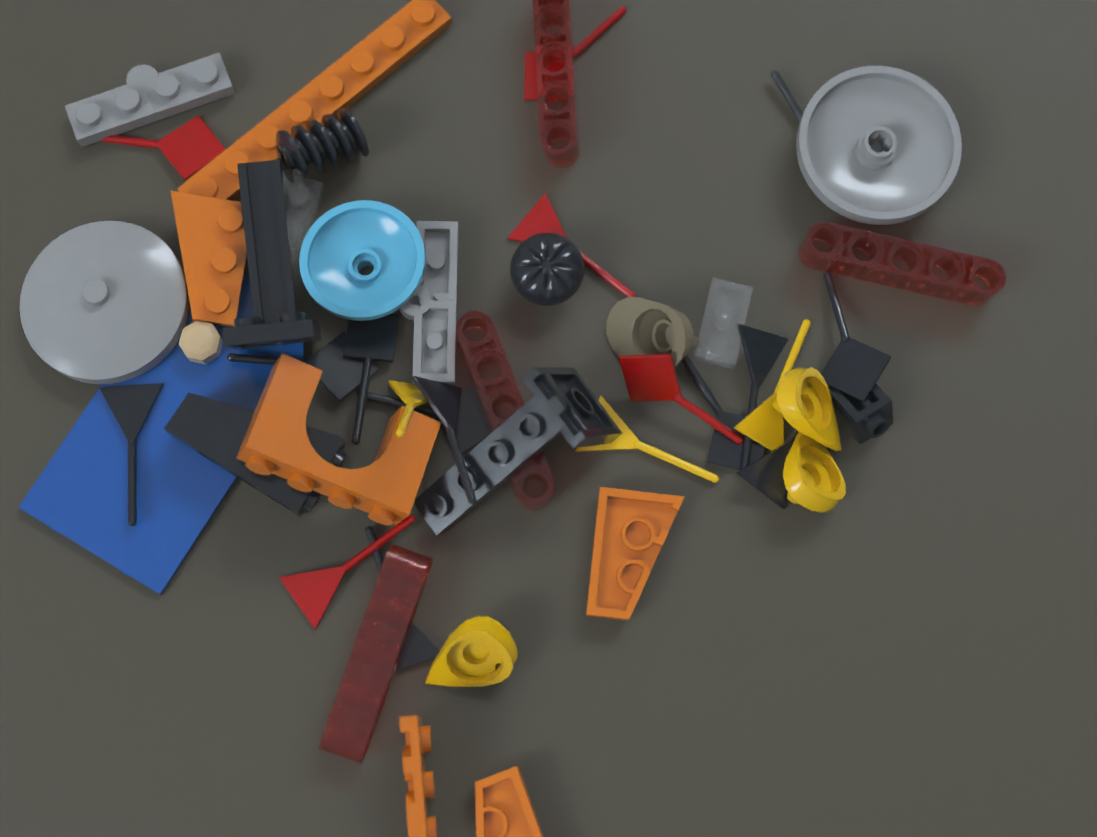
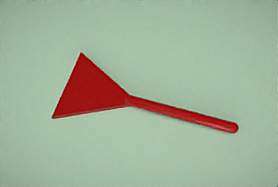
M546 193L509 235L508 240L523 242L528 237L539 233H556L567 238ZM580 251L585 266L626 297H636L632 290Z
M414 515L406 517L342 566L279 577L315 630L345 573L414 523L416 520Z

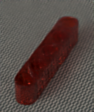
M533 0L540 141L548 162L555 167L564 168L575 163L580 154L572 0ZM552 25L563 27L558 33L549 34L545 32ZM562 62L565 64L564 68L560 71L550 72L547 70L552 63ZM556 100L568 102L561 110L549 109L551 103ZM566 138L570 140L568 146L558 150L550 147L556 139Z
M831 222L814 224L809 228L799 247L801 261L811 269L823 272L830 271L831 274L971 306L986 304L1004 287L1006 282L1004 268L992 259ZM812 241H824L828 245L829 252L816 250ZM852 249L863 250L868 255L869 261L858 260L854 256ZM893 258L903 259L907 263L909 271L898 269L893 262ZM934 267L944 269L949 276V280L938 278L934 272ZM974 276L984 278L987 281L989 290L980 288L976 284Z
M473 310L463 314L457 322V346L492 433L507 420L501 419L494 414L493 408L497 404L503 402L510 403L517 411L525 403L493 321L484 312ZM471 327H479L487 335L484 339L473 342L468 340L464 333ZM491 364L498 367L501 374L495 380H486L479 375L478 371L484 365ZM542 450L508 479L519 505L530 511H537L546 507L551 501L555 487L552 473ZM532 479L539 480L546 487V493L540 498H531L523 491L522 486L524 483Z
M394 544L390 545L320 741V750L362 764L427 582L433 557Z

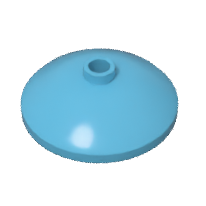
M370 200L347 202L323 214L307 232L299 257V267L303 283L314 301L324 310L337 317L356 321L378 319L395 312L405 305L420 286L426 266L424 243L414 223L395 207ZM371 266L374 268L373 272L369 275L360 274L363 267Z

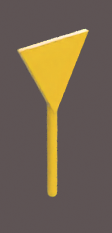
M805 319L802 322L774 393L734 427L737 431L771 451L784 443L783 415L773 408V399L776 396L780 379L786 372L792 370L811 324L809 319Z
M388 380V385L406 404L396 430V436L401 438L405 435L414 408L428 401L413 383Z
M600 396L598 401L622 431V434L609 444L579 447L576 449V452L639 449L711 482L717 483L719 481L718 475L639 441L602 396Z

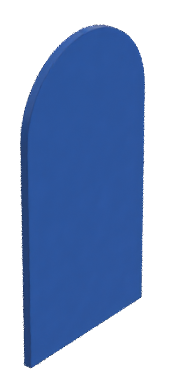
M248 276L243 278L237 319L254 317L250 278ZM191 308L186 326L193 323ZM214 325L223 339L220 356L208 364L189 361L179 346L178 340L171 352L151 370L127 381L102 384L100 386L102 388L164 384L137 437V524L135 526L128 524V440L100 388L18 508L49 526L53 532L61 533L118 568L125 576H131L162 595L238 479L170 436L165 431V426L188 393L255 411L274 365L230 362L227 359V355L235 353L280 357L283 353L295 359H304V343L236 350L224 345L223 328L228 327Z

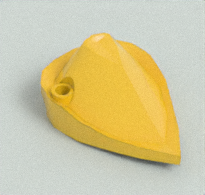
M798 367L786 372L780 379L777 387V393L772 403L773 408L782 414L785 420L800 433L836 452L842 450L834 406L824 377L813 367Z
M799 432L785 458L783 468V480L788 492L787 499L793 504H799L810 511L829 512L834 509L846 494L844 478L827 448Z
M476 616L467 619L447 638L431 665L425 679V684L450 687H484L500 683L508 678L513 670L518 657L516 643L509 631L489 616Z

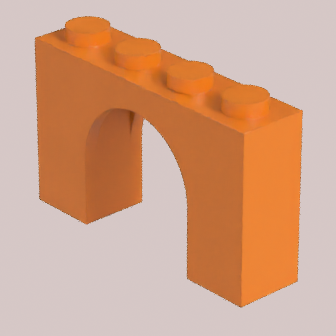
M282 353L271 369L236 459L246 462V467L261 475H270L272 473L287 479V484L296 490L303 492H312L313 490L328 496V501L335 506L344 509H352L354 507L369 513V519L382 525H397L410 515L441 422L413 411L405 435L399 438L396 436V430L405 410V406H402L390 417L377 455L371 465L358 469H345L334 466L324 460L314 450L306 431L307 412L323 371Z

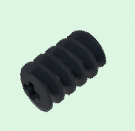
M347 109L338 110L336 118L332 114L323 115L321 123L316 119L308 120L306 129L296 124L291 128V135L286 130H279L276 133L275 142L278 160H281L282 171L291 183H293L294 169H297L303 178H307L309 176L308 164L312 163L316 170L321 173L324 172L323 159L325 158L330 161L333 167H338L339 153H343L349 162L354 161L353 148L357 147L364 157L369 155L365 134L356 118Z

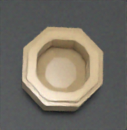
M197 320L182 329L179 346L189 361L205 365L220 356L223 339L212 323Z

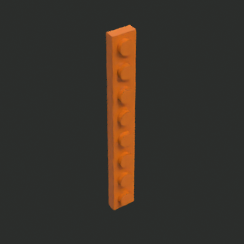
M435 0L410 1L178 187L177 190L190 194L232 201L236 200L241 196L238 163L278 160L275 142L277 131L286 130L291 135V128L296 124L306 129L308 120L316 119L321 123V119L325 114H332L336 118L338 110L351 107L452 25L451 16Z

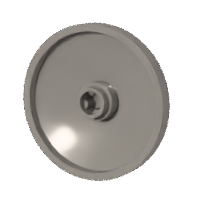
M864 66L838 74L821 86L813 95L798 126L796 151L799 167L808 186L830 209L857 222L890 225L911 220L928 211L940 200L957 174L962 155V140L959 124L950 105L928 82L898 68Z
M122 221L92 222L73 228L57 237L42 250L31 265L25 277L20 296L22 327L27 340L37 355L64 376L89 384L119 383L138 377L151 370L177 344L181 337L182 329L186 326L190 310L184 268L173 251L161 238L151 231Z

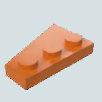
M170 190L193 322L197 320L212 323L216 326L234 327V319H237L247 260L241 202Z
M607 487L599 488L586 616L624 621L630 620L685 496Z
M418 715L399 717L400 733L405 732L406 745H403L402 762L405 782H408V791H406L408 837H438L436 816L428 817L427 798H435L434 772L425 771L424 753L432 752L431 725L423 726L422 717Z
M518 765L475 782L476 837H544Z

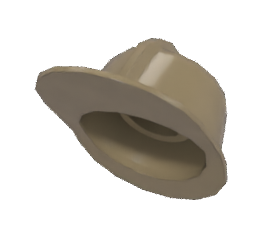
M627 297L618 301L610 310L606 321V335L610 347L619 357L623 355L671 354L675 368L690 352L691 347L699 343V338L693 336L692 324L684 313L668 305L641 297Z

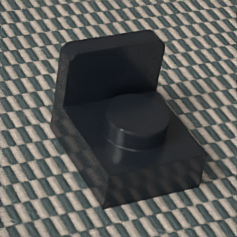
M875 384L865 402L833 387L829 388L833 404L852 424L854 438L859 444L864 443L870 438L880 437L893 424L892 400L877 384Z

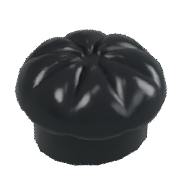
M539 233L528 237L516 248L511 258L510 276L515 289L523 298L537 305L552 306L565 302L577 292L584 278V260L579 249L571 240L556 233Z

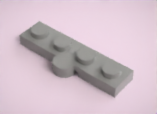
M219 52L161 73H157L155 68L150 65H137L128 72L126 85L65 105V109L76 140L80 147L96 143L105 137L119 135L235 94V91Z
M417 221V229L422 237L426 253L425 272L415 294L405 305L399 308L404 317L414 320L412 377L417 376L455 386L458 221Z

